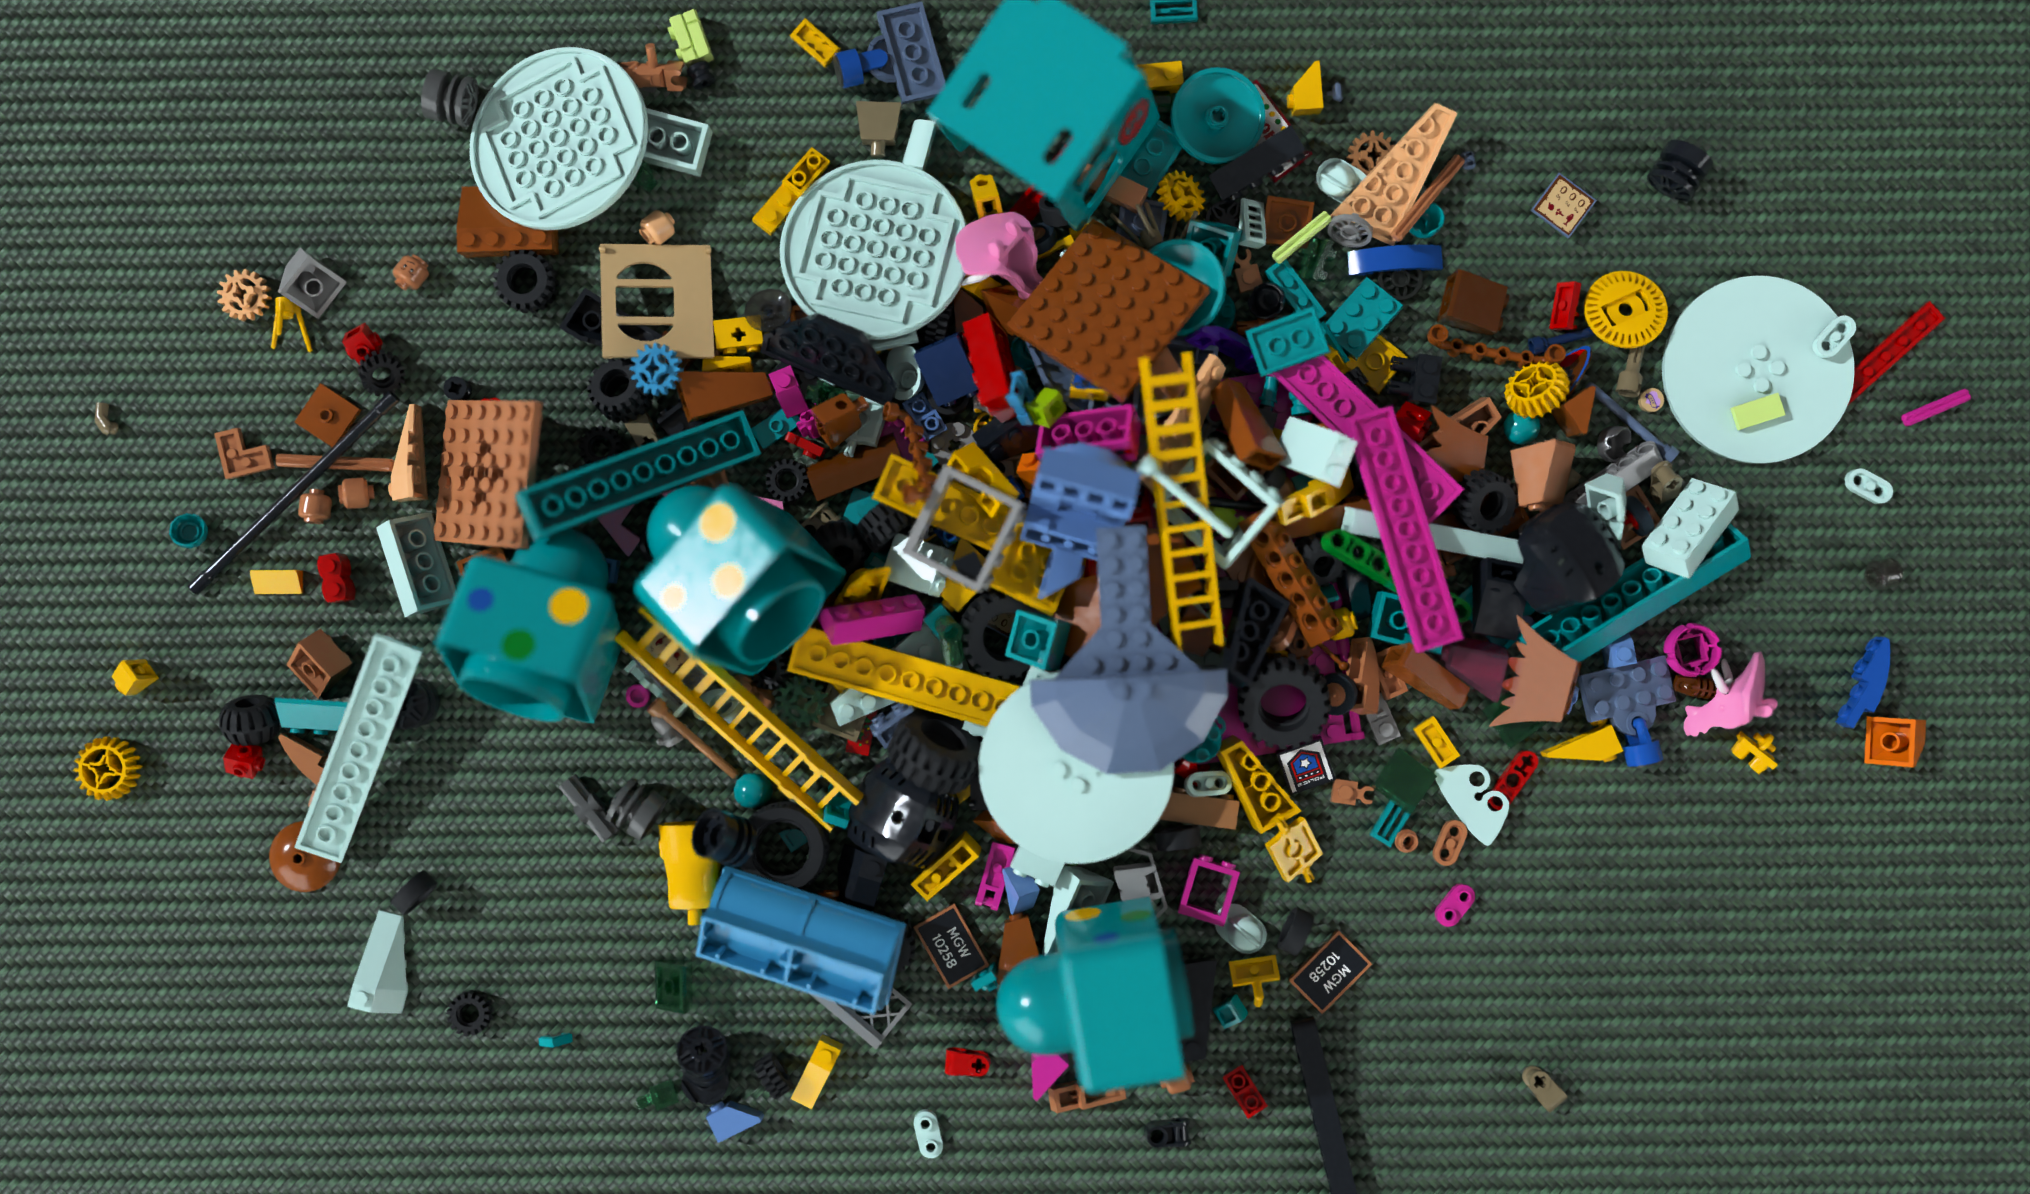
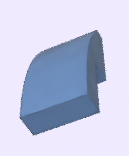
M923 392L902 403V407L913 418L915 425L923 426V437L926 441L947 431L943 420L936 409L933 410Z

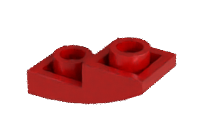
M1243 1065L1222 1077L1248 1119L1268 1107Z

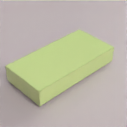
M1779 393L1730 408L1737 431L1786 415Z

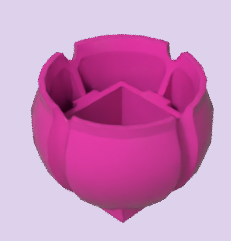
M1688 623L1686 626H1677L1670 632L1664 642L1663 651L1667 654L1665 660L1672 670L1682 676L1697 677L1698 675H1705L1719 663L1722 648L1718 647L1717 643L1720 640L1711 629L1702 624ZM1693 638L1698 659L1683 662L1678 641Z

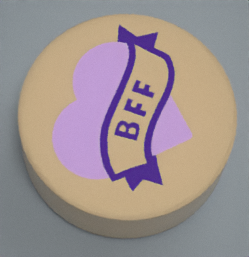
M1655 388L1644 390L1638 397L1639 407L1649 413L1659 410L1664 404L1662 392Z

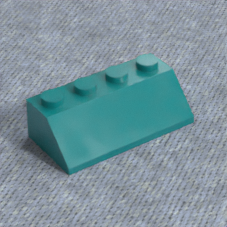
M275 698V706L281 727L290 728V733H305V729H314L313 734L328 735L329 730L338 732L349 703Z

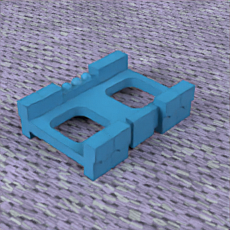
M1023 371L1011 372L1012 384L1010 394L1006 395V399L1017 413V418L1021 425H1033V419L1023 405L1024 400L1031 403L1037 395L1029 387ZM1016 386L1018 387V394H1015Z

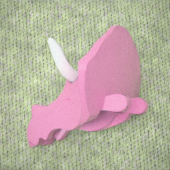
M1015 212L988 215L969 223L957 234L955 238L957 258L961 263L963 273L972 275L964 279L961 286L978 283L991 275L997 274L1006 279L1018 291V296L1021 299L1027 300L1043 280L1036 269L1038 251L1035 245L1033 228L1024 216Z
M1762 652L1753 653L1751 661L1743 673L1734 681L1729 664L1725 658L1721 661L1724 680L1717 670H1711L1717 687L1716 695L1702 707L1689 705L1685 707L1688 716L1684 721V731L1687 736H1697L1700 732L1705 734L1714 726L1732 729L1751 722L1754 716L1769 717L1773 713V710L1778 706L1777 700L1774 698L1763 699L1765 661Z

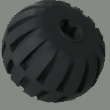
M845 520L826 522V525H821L817 529V532L813 534V538L845 569V577L850 576L851 573L861 569V566L864 565L868 555V545L857 533V525ZM840 545L843 546V548H842V547H838V549L835 550V547L840 546Z
M1317 532V534L1313 533L1302 536L1300 540L1297 539L1294 543L1319 587L1329 586V583H1336L1338 577L1342 578L1345 573L1343 570H1346L1348 565L1323 550L1321 538L1327 532ZM1333 536L1332 542L1337 547L1339 544L1338 539Z
M246 695L229 701L224 705L219 716V728L223 736L230 743L238 746L258 745L274 738L281 728L275 701L265 695Z

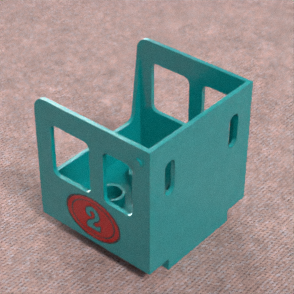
M1003 0L926 112L955 149L962 152L971 143L1050 197L1071 228L1076 232L1080 231L1087 223L1160 118L1145 76L1137 70L1128 44L1061 0H1039L1037 3L1033 0ZM988 76H990V84L974 107L966 109ZM1065 129L1070 130L1073 134L1072 139L1057 161L1053 164L1045 163L1044 155L1059 133ZM1109 135L1110 141L1080 185L1075 188L1076 180ZM1116 150L1117 154L1099 189L1086 205L1082 200L1085 192Z

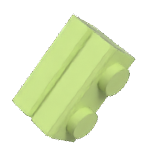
M696 9L670 17L671 26L667 28L672 41L677 40L679 48L675 50L679 61L685 62L687 68L700 61H713L714 57Z

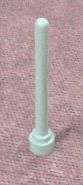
M1147 455L1140 462L1137 471L1141 472L1143 476L1154 477L1226 538H1230L1233 535L1232 529L1159 469L1157 460L1151 455Z

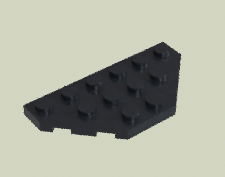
M816 313L768 329L764 334L761 353L883 406L886 402L894 403L898 385L862 331L823 314Z

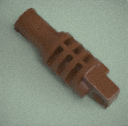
M1675 676L1673 689L1677 692L1712 700L1716 695L1717 687L1714 679L1699 676Z

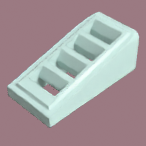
M1246 198L1241 199L1239 229L1243 231L1239 245L1255 249L1266 245L1263 202ZM1248 206L1255 207L1256 212L1248 210ZM1249 215L1255 216L1256 220L1250 219Z

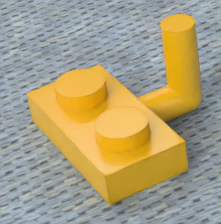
M1276 955L1229 961L1228 963L1232 986L1238 987L1252 984L1254 993L1253 1004L1255 1007H1261L1264 999L1261 983L1280 980Z

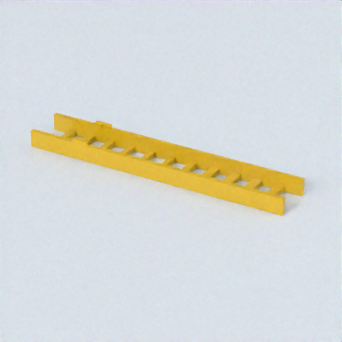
M1191 352L1181 353L1183 373L1151 377L1149 357L1139 358L1149 453L1157 460L1160 470L1161 461L1193 457L1194 473L1168 477L1175 483L1195 480L1197 498L1194 499L1209 510ZM1179 383L1185 384L1186 398L1154 402L1152 387ZM1187 408L1189 422L1156 426L1155 412ZM1190 432L1192 447L1159 451L1158 436ZM1152 477L1171 643L1182 652L1180 630L1212 625L1214 644L1224 645L1211 525L1199 516L1200 522L1168 526L1166 509L1187 505L1181 500L1165 502L1163 485ZM1201 529L1203 546L1171 551L1169 533ZM1204 553L1205 571L1173 575L1172 557ZM1205 577L1206 584H1204L1205 593H1208V595L1176 599L1174 582ZM1209 601L1211 619L1179 623L1177 606Z
M645 605L638 611L652 622L653 625L639 642L632 638L625 630L615 637V641L777 784L781 792L790 800L796 801L829 832L835 825L823 822V807L839 791L855 805L864 796L860 790L720 666L693 658ZM662 631L672 641L655 658L646 648ZM678 648H681L690 657L673 674L664 664ZM698 664L708 674L691 690L682 680ZM716 680L727 691L710 707L700 696ZM733 695L745 707L729 724L716 712ZM751 711L763 723L746 739L734 727ZM769 727L781 739L764 755L752 743ZM787 743L799 755L784 771H781L770 759ZM804 759V762L810 766L809 768L814 774L799 787L788 775ZM823 775L835 787L817 803L806 793V790Z

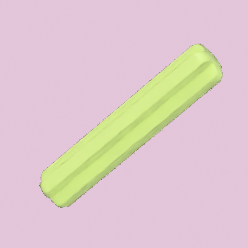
M1323 211L1272 254L1273 259L1278 264H1281L1326 227L1332 220L1331 216L1326 211Z

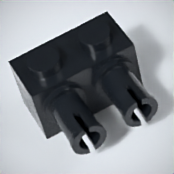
M1421 353L1412 359L1392 356L1390 363L1393 364L1390 365V371L1410 373L1409 382L1389 379L1387 386L1390 387L1386 389V393L1407 396L1406 401L1419 406L1430 407L1436 404L1443 357Z

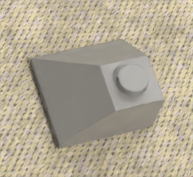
M300 247L285 267L278 292L319 319L347 282Z

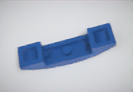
M1395 245L1347 252L1349 276L1372 275L1374 272L1416 269L1432 271L1443 269L1440 245Z

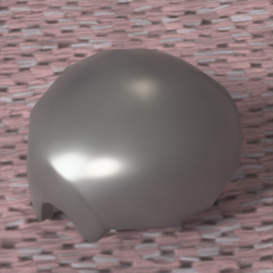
M1609 426L1602 430L1597 441L1598 454L1607 462L1617 461L1626 454L1623 451V446L1631 443V431L1627 427Z

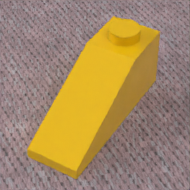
M1605 724L1545 749L1540 753L1543 757L1603 760L1604 762H1609L1616 759V754L1623 752V749L1613 726Z
M965 831L911 883L912 887L926 901L930 900L979 857L982 847Z
M822 1034L793 1092L792 1100L812 1109L844 1044Z

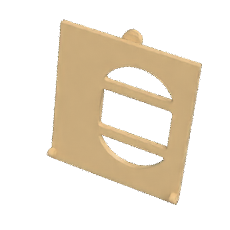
M600 244L602 359L638 358V349L645 351L646 344L651 345L653 348L654 343H659L661 347L667 345L670 347L669 351H676L677 354L674 358L714 359L711 280L712 249L710 245ZM651 264L663 269L672 279H617V277L630 266ZM616 288H673L674 316L618 317L616 315ZM672 325L673 327L665 336L659 339L640 341L627 336L618 326Z

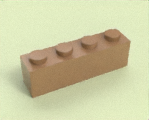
M1173 787V791L1171 790L1166 807L1159 819L1236 830L1240 801L1234 799V795L1227 793L1220 795V797H1192L1187 794L1185 788Z

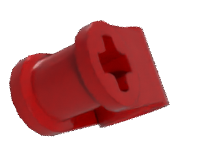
M958 1047L946 1048L944 1073L952 1076L980 1077L988 1072L991 1059L989 1054L982 1050H969ZM977 1059H982V1068H978Z

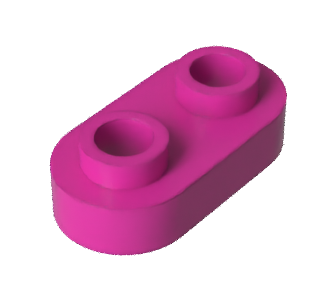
M1462 883L1453 886L1436 907V920L1446 927L1456 925L1474 903L1475 893L1473 889ZM1465 892L1467 898L1461 901L1460 895ZM1447 911L1452 912V917L1450 919L1445 918V913Z

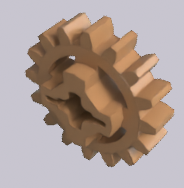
M1372 130L1369 137L1363 132L1360 135V140L1355 138L1352 142L1354 146L1348 148L1347 151L1352 154L1347 156L1346 161H1352L1351 165L1368 175L1395 145L1389 144L1392 139L1391 137L1386 140L1383 139V132L1379 136H1375V132ZM1367 144L1366 150L1358 152L1362 145ZM1370 153H1372L1374 158H1377L1375 161L1372 160V157H1368Z

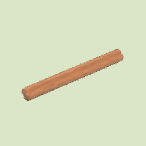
M1458 154L1452 157L1391 232L1393 239L1400 242L1463 166L1465 163L1464 158Z
M277 454L275 463L276 466L311 468L323 456ZM339 457L328 469L392 472L394 460L386 458Z

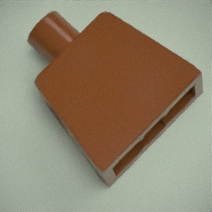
M841 393L811 409L818 433L831 450L861 428L862 424L859 414L867 410L869 405L863 396L851 401L846 394Z

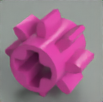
M811 409L804 411L800 415V421L796 423L804 438L808 436L811 439L820 437Z

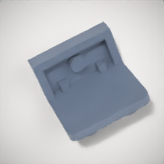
M895 702L891 706L892 709L885 714L881 712L871 719L872 723L869 724L871 732L878 738L884 749L888 748L900 720L915 710L914 706Z

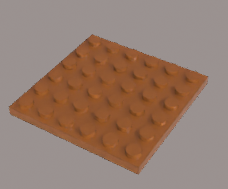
M1092 219L1009 320L1006 327L1013 334L1123 403L1141 380L1139 358L1149 357L1151 368L1210 291L1207 286L1095 219Z

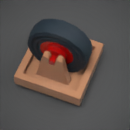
M1635 485L1625 492L1626 509L1621 550L1626 549L1651 533L1661 520L1639 485Z

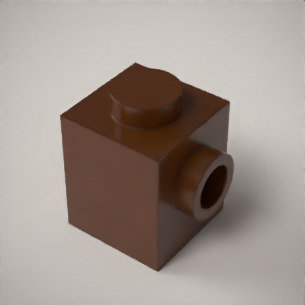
M1297 627L1291 644L1285 650L1288 653L1295 654L1296 659H1300L1302 656L1308 659L1314 653L1312 649L1316 646L1310 647L1301 630Z

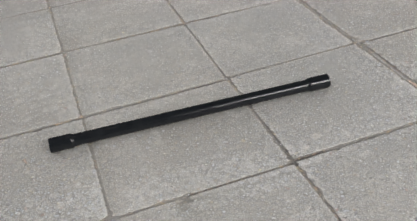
M388 391L374 405L372 410L210 566L200 572L187 585L194 594L199 595L259 534L382 416L386 415L400 401L398 396L392 391Z

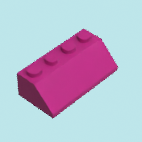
M912 594L822 609L817 619L830 643L834 646L921 631L925 608L918 596Z

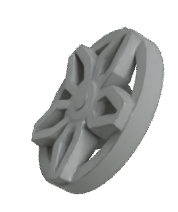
M1342 214L1332 218L1328 226V233L1338 244L1356 248L1365 246L1371 241L1373 227L1365 219L1359 217V214ZM1333 225L1337 228L1335 232L1333 230Z

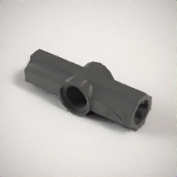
M574 774L559 786L560 790L574 806L573 810L577 817L583 823L590 826L602 843L620 830L615 826L614 821L610 823L605 819L607 815L605 805L596 794L588 790L577 774Z

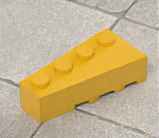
M1232 735L1221 742L1217 756L1224 771L1232 781V787L1251 826L1256 831L1262 834L1275 827L1276 823L1274 820L1278 819L1277 817L1283 816L1287 820L1302 812L1242 740Z

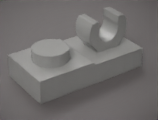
M1380 692L1378 713L1365 714L1378 745L1401 736L1387 702Z

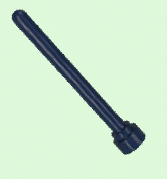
M1589 327L1548 339L1537 336L1528 339L1529 351L1539 356L1544 354V351L1552 344L1562 345L1595 336V334Z

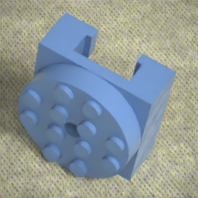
M1083 442L1060 446L1056 449L1044 447L1020 540L1051 549L1057 547L1097 561L1096 528L1124 527L1126 520L1129 521L1137 495L1141 472L1130 470L1127 464L1111 450Z

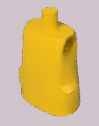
M696 821L658 824L660 834L658 839L659 854L664 860L668 878L670 909H687L688 925H701L702 909L708 908L714 890L720 879L721 863L697 856L694 852L691 839Z

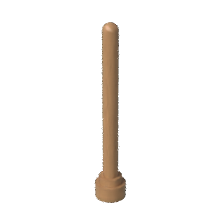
M658 697L651 703L647 709L651 716L665 720L732 779L739 777V772L668 711L667 703L663 699Z

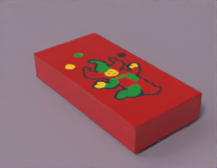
M878 710L868 714L857 742L847 740L845 752L869 756L873 733L869 724L872 723L871 719L878 714Z

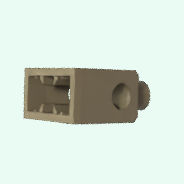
M856 101L862 144L871 145V157L884 158L885 146L896 145L902 117L901 102Z

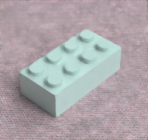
M646 108L648 139L642 162L701 177L713 133L710 126L705 123Z
M1691 478L1643 543L1642 550L1645 563L1690 579L1739 511L1736 492Z

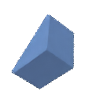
M1009 866L1003 868L1002 872L1010 913L1014 915L1033 908L1040 889L1033 877L1029 875L1026 878L1013 873L1014 869Z

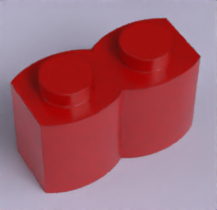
M332 553L319 556L317 568L323 579L322 593L328 603H342L354 600L356 590L350 578L351 564L346 554Z

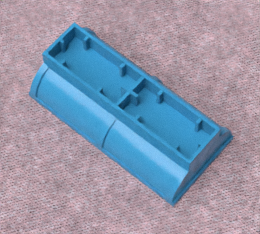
M725 866L714 890L710 905L702 916L696 956L875 1014L876 1010L881 1011L890 1002L907 924Z

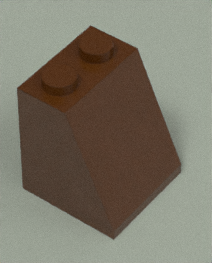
M1457 269L1447 278L1436 323L1492 336L1497 331H1500L1503 325L1504 318L1501 317L1502 309L1506 308L1508 304L1509 294H1506L1508 287L1465 270Z

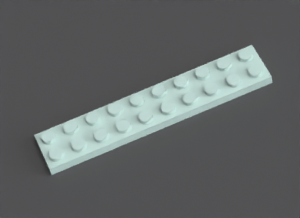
M377 632L374 634L294 848L342 863L424 649Z

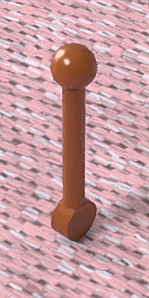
M1323 643L1318 644L1339 665L1340 670L1345 671L1348 669L1347 662H1342Z

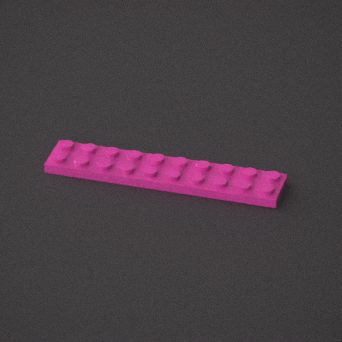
M1324 355L1272 373L1329 430L1349 438L1350 435L1345 419L1379 409ZM1399 428L1428 524H1431L1464 489Z
M1389 406L1345 419L1350 438L1358 441L1355 455L1416 653L1463 639L1393 407Z

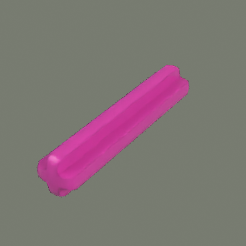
M1967 389L1959 390L1903 414L1901 420L1905 426H1911L1969 401L1971 395Z

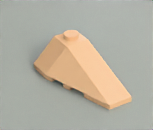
M409 404L391 474V483L388 485L389 495L393 501L397 502L428 500L422 407L416 404Z

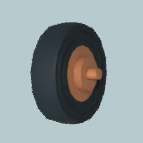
M1044 222L1031 225L1038 255L1050 250L1057 242V233L1054 226H1048Z
M1343 673L1325 675L1331 703V710L1328 714L1342 715L1349 712L1355 706L1358 699V690L1354 681Z

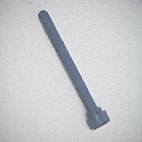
M1593 382L1586 384V388L1590 386L1596 387L1594 397L1646 442L1654 441L1663 461L1671 463L1680 451L1673 445H1664Z

